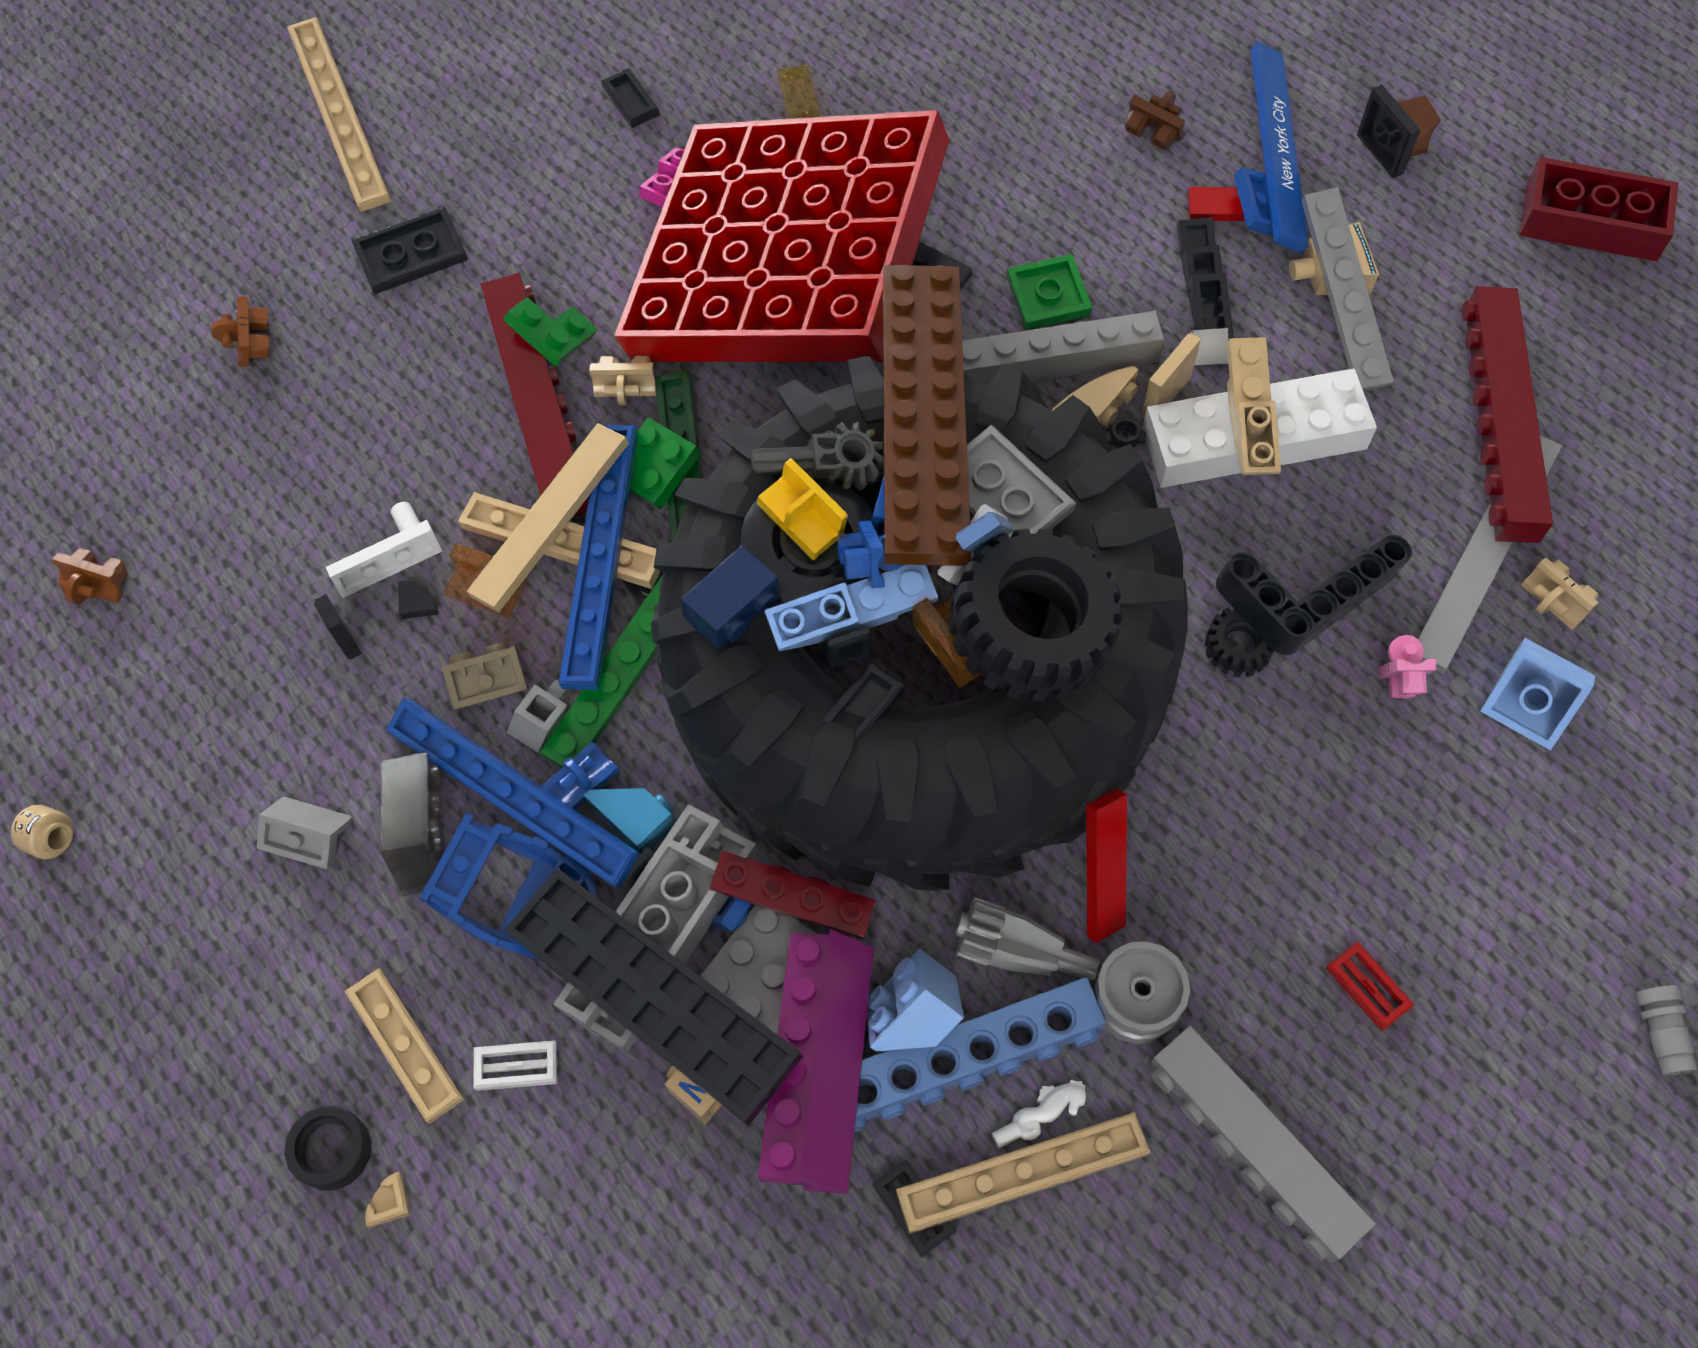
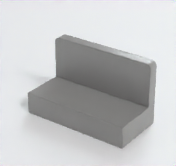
M282 797L259 814L257 849L329 869L334 864L336 858L337 836L351 825L352 816L288 797Z

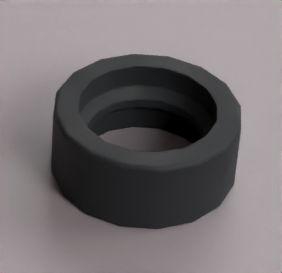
M320 1106L305 1112L293 1124L286 1137L284 1156L288 1169L298 1181L320 1191L338 1190L351 1184L363 1173L370 1159L372 1141L368 1128L356 1115L338 1106ZM325 1124L344 1126L350 1133L353 1141L352 1151L347 1161L338 1170L331 1173H318L312 1170L304 1156L305 1144L310 1134Z

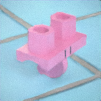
M1403 635L1394 639L1388 649L1391 662L1378 667L1379 678H1388L1389 698H1414L1415 695L1427 693L1426 674L1436 671V659H1427L1420 662L1423 658L1424 650L1421 642L1414 636Z

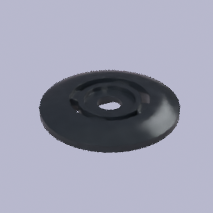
M812 478L847 513L845 529H849L851 534L859 533L858 522L872 521L874 511L856 492L850 488L844 489L842 484L837 482L830 483L827 479ZM757 500L749 509L741 530L740 546L742 545L778 576V603L784 604L844 582L847 586L867 579V577L846 578L844 565L838 559L837 541L815 560H812L781 530L779 545L783 557L778 559L773 549L772 534L775 528L780 527L757 505Z

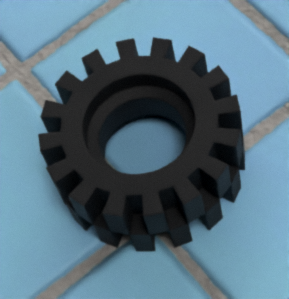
M1229 607L1222 610L1221 616L1217 614L1214 617L1205 639V646H1207L1206 655L1208 658L1213 657L1211 664L1215 668L1219 665L1223 666L1221 672L1226 675L1229 670L1234 671V677L1238 678L1241 677L1243 672L1246 673L1247 677L1253 676L1255 670L1258 673L1261 672L1265 665H1268L1274 653V650L1235 609L1231 612ZM1234 631L1246 632L1253 638L1255 647L1250 652L1236 651L1227 644L1226 637Z

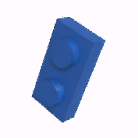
M1241 167L1234 174V179L1247 228L1273 236L1266 174Z

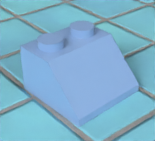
M1524 638L1480 712L1551 751L1592 690L1595 675Z

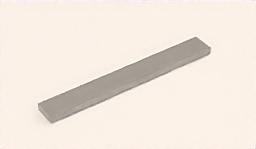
M1540 436L1547 476L1562 445ZM1491 503L1487 507L1418 638L1424 650L1423 658L1420 662L1427 659H1436V671L1442 674L1448 668L1512 542L1495 541L1494 526H1490L1488 520Z

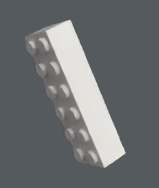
M1354 368L1270 384L1271 400L1275 401L1281 465L1368 448L1377 426ZM1228 392L1147 406L1142 430L1146 433L1147 446L1161 488L1242 473L1234 443Z

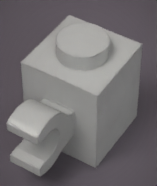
M558 680L551 684L547 692L534 685L514 711L506 733L539 753L562 719L567 707L562 702L564 699L563 695L568 689H562Z

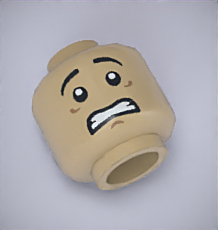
M31 805L23 809L15 817L11 826L13 844L20 851L43 860L53 859L63 854L69 847L74 833L72 820L65 813L44 805Z

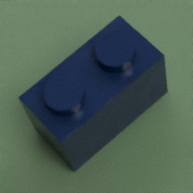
M741 545L681 598L683 619L719 650L728 641L734 642L738 640L746 631L748 623L758 614L764 615L766 609L774 607L778 600V576Z

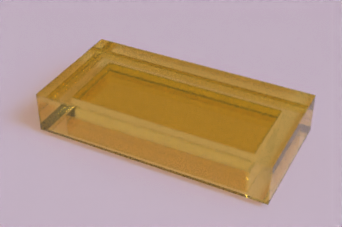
M808 64L777 69V77L788 119L820 117V110Z

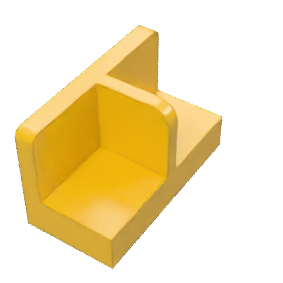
M791 458L784 463L782 477L757 498V505L812 560H815L837 541V535L844 534L848 517L847 513Z

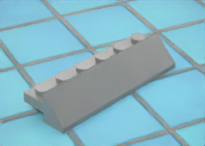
M688 804L616 910V913L685 964L711 925L712 920L729 897L709 890L722 851L753 860L759 848L756 843L723 827L720 820ZM569 983L566 984L553 1003L556 1008L598 1038L602 1037L625 1052L629 1051L637 1038Z

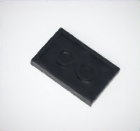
M445 206L351 240L374 295L468 260Z

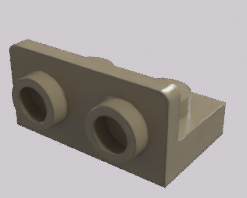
M507 641L486 646L487 654L472 658L471 651L450 656V664L441 666L453 709L456 710L527 690L528 686L518 655V646L509 647Z

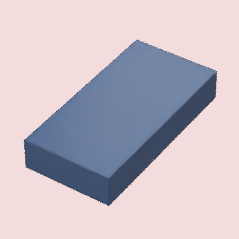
M987 512L958 532L955 538L963 550L975 553L982 545L990 544L992 538L1002 533L1009 535L1014 529L1007 518L993 512Z

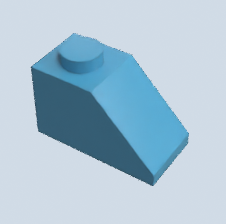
M645 788L588 790L584 794L589 808L636 851H639L645 844L652 849L670 832L675 824L671 814L674 809L670 803L660 794L653 797Z

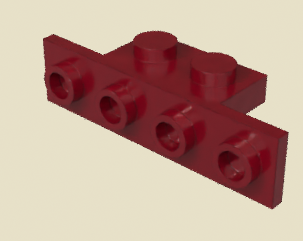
M725 851L721 853L709 888L711 891L861 939L865 938L876 901L875 899L831 886L825 880L817 877L806 878L792 873L783 866L766 865Z

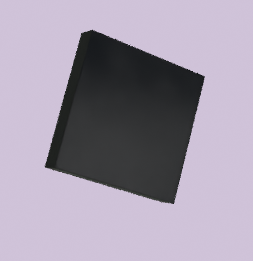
M1383 84L1372 88L1357 136L1391 178H1396L1404 174L1421 130Z

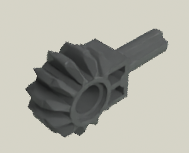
M841 422L837 424L835 432L827 431L824 434H812L806 447L754 449L751 454V465L756 473L783 472L784 463L791 458L804 471H809V476L812 478L827 479L830 483L839 480L842 482L841 484L844 489H849L853 483L860 491L865 489L867 481L873 483L878 479L880 475L878 469L884 466V456L879 453H881L884 446L883 442L871 440L874 435V429L863 433L860 432L859 422L853 423L850 430ZM842 452L854 453L858 457L859 462L848 461Z

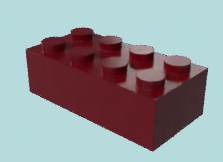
M1539 157L1526 185L1519 236L1657 262L1673 237L1678 182Z

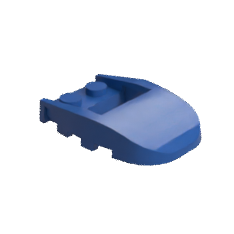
M466 813L425 886L420 900L470 936L494 946L538 959L512 939L504 929L557 869H560L597 897L595 882L591 874L581 864L569 856L564 857L549 846V842L537 836L533 838L513 831V828L498 823L493 828L474 822V815ZM496 843L534 862L499 931L460 913V909Z

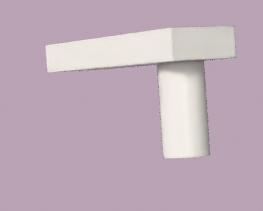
M400 502L391 509V515L400 533L326 567L331 580L342 598L442 552L428 521L425 520L420 523L410 503Z

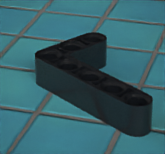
M1388 535L1298 601L1254 556L1245 552H1238L1229 559L1218 575L1216 588L1224 599L1275 652L1281 655H1291L1389 583L1412 557V548L1403 537Z

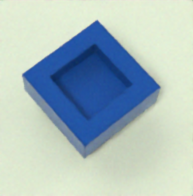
M729 896L712 920L711 926L717 930L733 932L734 929L740 927L749 915L748 908L751 903Z

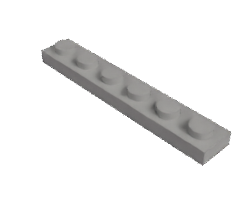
M1336 187L1306 194L1301 201L1349 369H1355L1363 392L1390 386L1394 382L1339 189Z

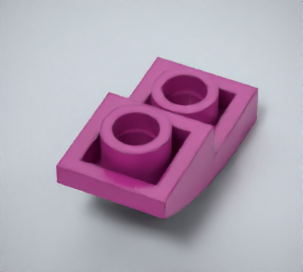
M675 147L658 161V172L640 185V198L663 208L685 149Z

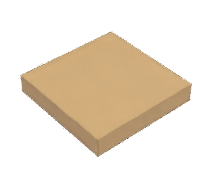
M1192 333L1187 334L1149 379L1141 414L1143 420L1147 406L1171 402L1191 379L1201 338Z

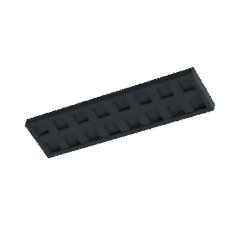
M557 869L504 929L512 939L747 1126L752 1123L803 1058L797 1049L560 869Z

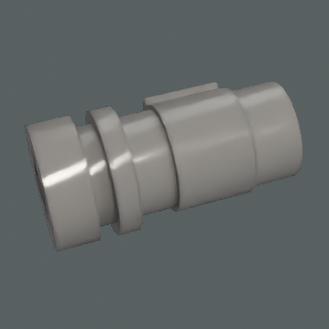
M1660 986L1636 992L1639 1008H1644L1645 1010L1641 1012L1643 1021H1648L1649 1035L1662 1076L1697 1071L1693 1055V1045L1688 1027L1685 1026L1683 1015L1686 1014L1685 1006L1679 1005V1002L1683 1001L1679 986Z

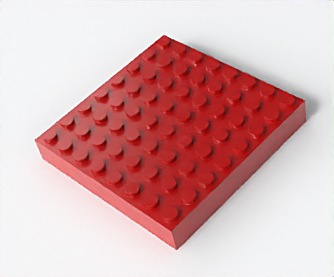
M938 110L694 125L614 335L631 361L635 356H648L650 362H848L850 359L869 356L876 362H883V265L912 266L950 141Z

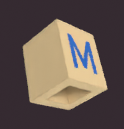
M672 1066L666 1075L668 1081L664 1084L667 1090L706 1124L722 1105Z

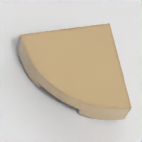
M396 1172L384 1179L380 1184L381 1186L374 1193L366 1209V1227L371 1228L411 1215L401 1172Z

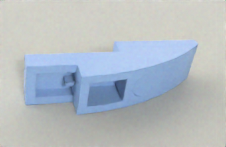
M905 565L897 570L882 573L885 580V587L872 588L868 578L847 586L844 582L766 609L765 614L778 650L784 651L812 645L859 629L872 628L895 620L900 614L937 602L938 595L926 565Z

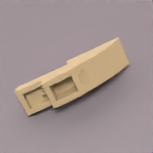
M1266 337L1229 339L1227 343L1230 377L1227 382L1228 401L1234 443L1242 475L1280 474L1281 462L1275 401L1271 400Z
M1130 366L1100 376L1068 395L1052 410L1074 395L1091 408L1102 426L1108 428L1115 420L1119 411L1117 408L1121 403L1125 402L1128 404L1138 390V385H1136L1138 369Z

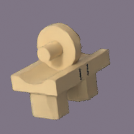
M601 356L597 364H590L589 371L593 382L594 397H617L618 405L626 406L628 397L656 396L653 362L650 363L648 356H635L631 363H618V359L613 356Z
M1546 557L1539 562L1521 586L1540 602L1536 611L1542 615L1550 610L1573 630L1599 603L1596 601L1598 593L1589 585L1579 586L1569 577V568L1560 560L1551 562Z

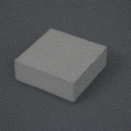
M1228 328L1191 331L1192 334L1201 338L1194 366L1228 364Z

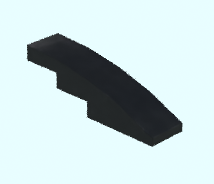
M1213 218L1179 220L1177 223L1179 248L1195 330L1228 328L1229 341V339L1234 338L1227 277L1226 273H1222L1220 248L1215 243Z

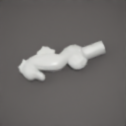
M1070 1080V1083L1057 1087L1042 1086L1037 1099V1103L1040 1104L1038 1107L1020 1109L1014 1114L1012 1123L991 1133L997 1147L1001 1148L1019 1138L1023 1140L1037 1138L1041 1133L1040 1123L1054 1121L1068 1104L1069 1114L1076 1116L1079 1107L1084 1106L1086 1102L1085 1085L1082 1084V1081Z

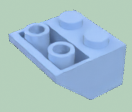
M920 948L911 958H904L897 965L893 977L884 986H877L869 995L867 1018L870 1047L876 1052L936 1047L964 1018L956 975Z

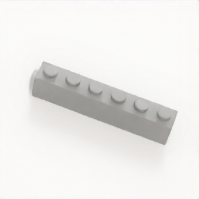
M1156 311L963 340V368L972 381L990 384L1002 363L1023 370L1032 382L1159 362L1164 338Z
M1191 1025L1153 1058L1149 1066L1154 1071L1151 1073V1077L1155 1083L1166 1093L1172 1091L1182 1101L1183 1104L1180 1108L1193 1124L1198 1126L1202 1123L1213 1135L1210 1141L1215 1149L1223 1157L1229 1159L1232 1156L1243 1168L1241 1176L1256 1192L1263 1190L1274 1202L1271 1208L1277 1217L1287 1226L1294 1224L1306 1237L1303 1240V1244L1315 1258L1320 1261L1326 1259L1330 1264L1340 1260L1376 1225Z

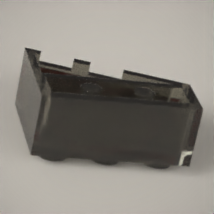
M427 752L381 761L380 852L402 897L423 892L445 852L442 826L444 809L441 797L439 796V789L443 788V777L440 767H433Z

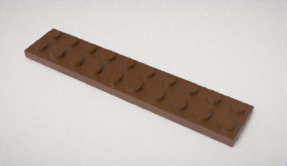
M883 265L884 564L966 566L968 562H971L972 552L963 550L955 538L958 532L970 525L959 267L943 265Z

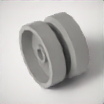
M1147 941L1130 942L1112 951L1102 964L1093 993L1106 1021L1104 1029L1119 1040L1132 1044L1153 1043L1169 1034L1187 1007L1190 984L1188 973L1179 958L1164 946ZM1138 988L1140 994L1146 992L1147 995L1141 996L1135 991V989Z

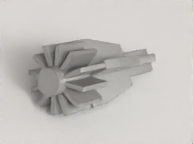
M975 897L967 913L961 912L954 931V935L959 937L957 941L959 943L955 951L957 956L986 966L989 964L1009 971L1050 976L1052 971L1058 970L1081 979L1087 977L1089 982L1096 978L1097 969L1100 964L1099 959L1064 948L1065 940L1026 916L1005 910V907Z

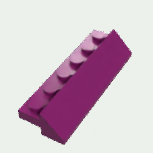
M830 929L829 935L791 933L777 1035L797 1049L803 1058L768 1101L758 1178L760 1182L803 1185L806 1191L848 1194L874 948Z

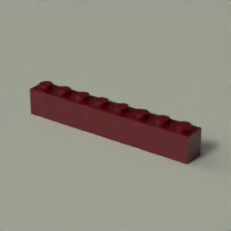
M520 273L486 281L480 283L541 496L576 450L572 449L571 442L577 441L571 420L564 422L562 414L569 413L563 392L556 394L554 386L560 385L555 366H548L546 358L503 321L507 312L528 297L536 304L531 284L524 286ZM589 496L572 518L587 513Z
M1476 286L1470 299L1466 300L1463 304L1462 320L1467 321L1468 331L1466 333L1465 345L1471 351L1469 374L1470 377H1474L1473 404L1478 406L1479 412L1477 434L1482 435L1483 442L1480 459L1482 465H1486L1487 472L1484 490L1486 495H1490L1489 525L1494 526L1495 541L1540 543L1553 525L1518 288Z

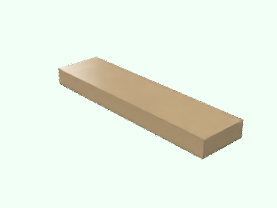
M380 968L344 991L428 1124H431L465 1100Z

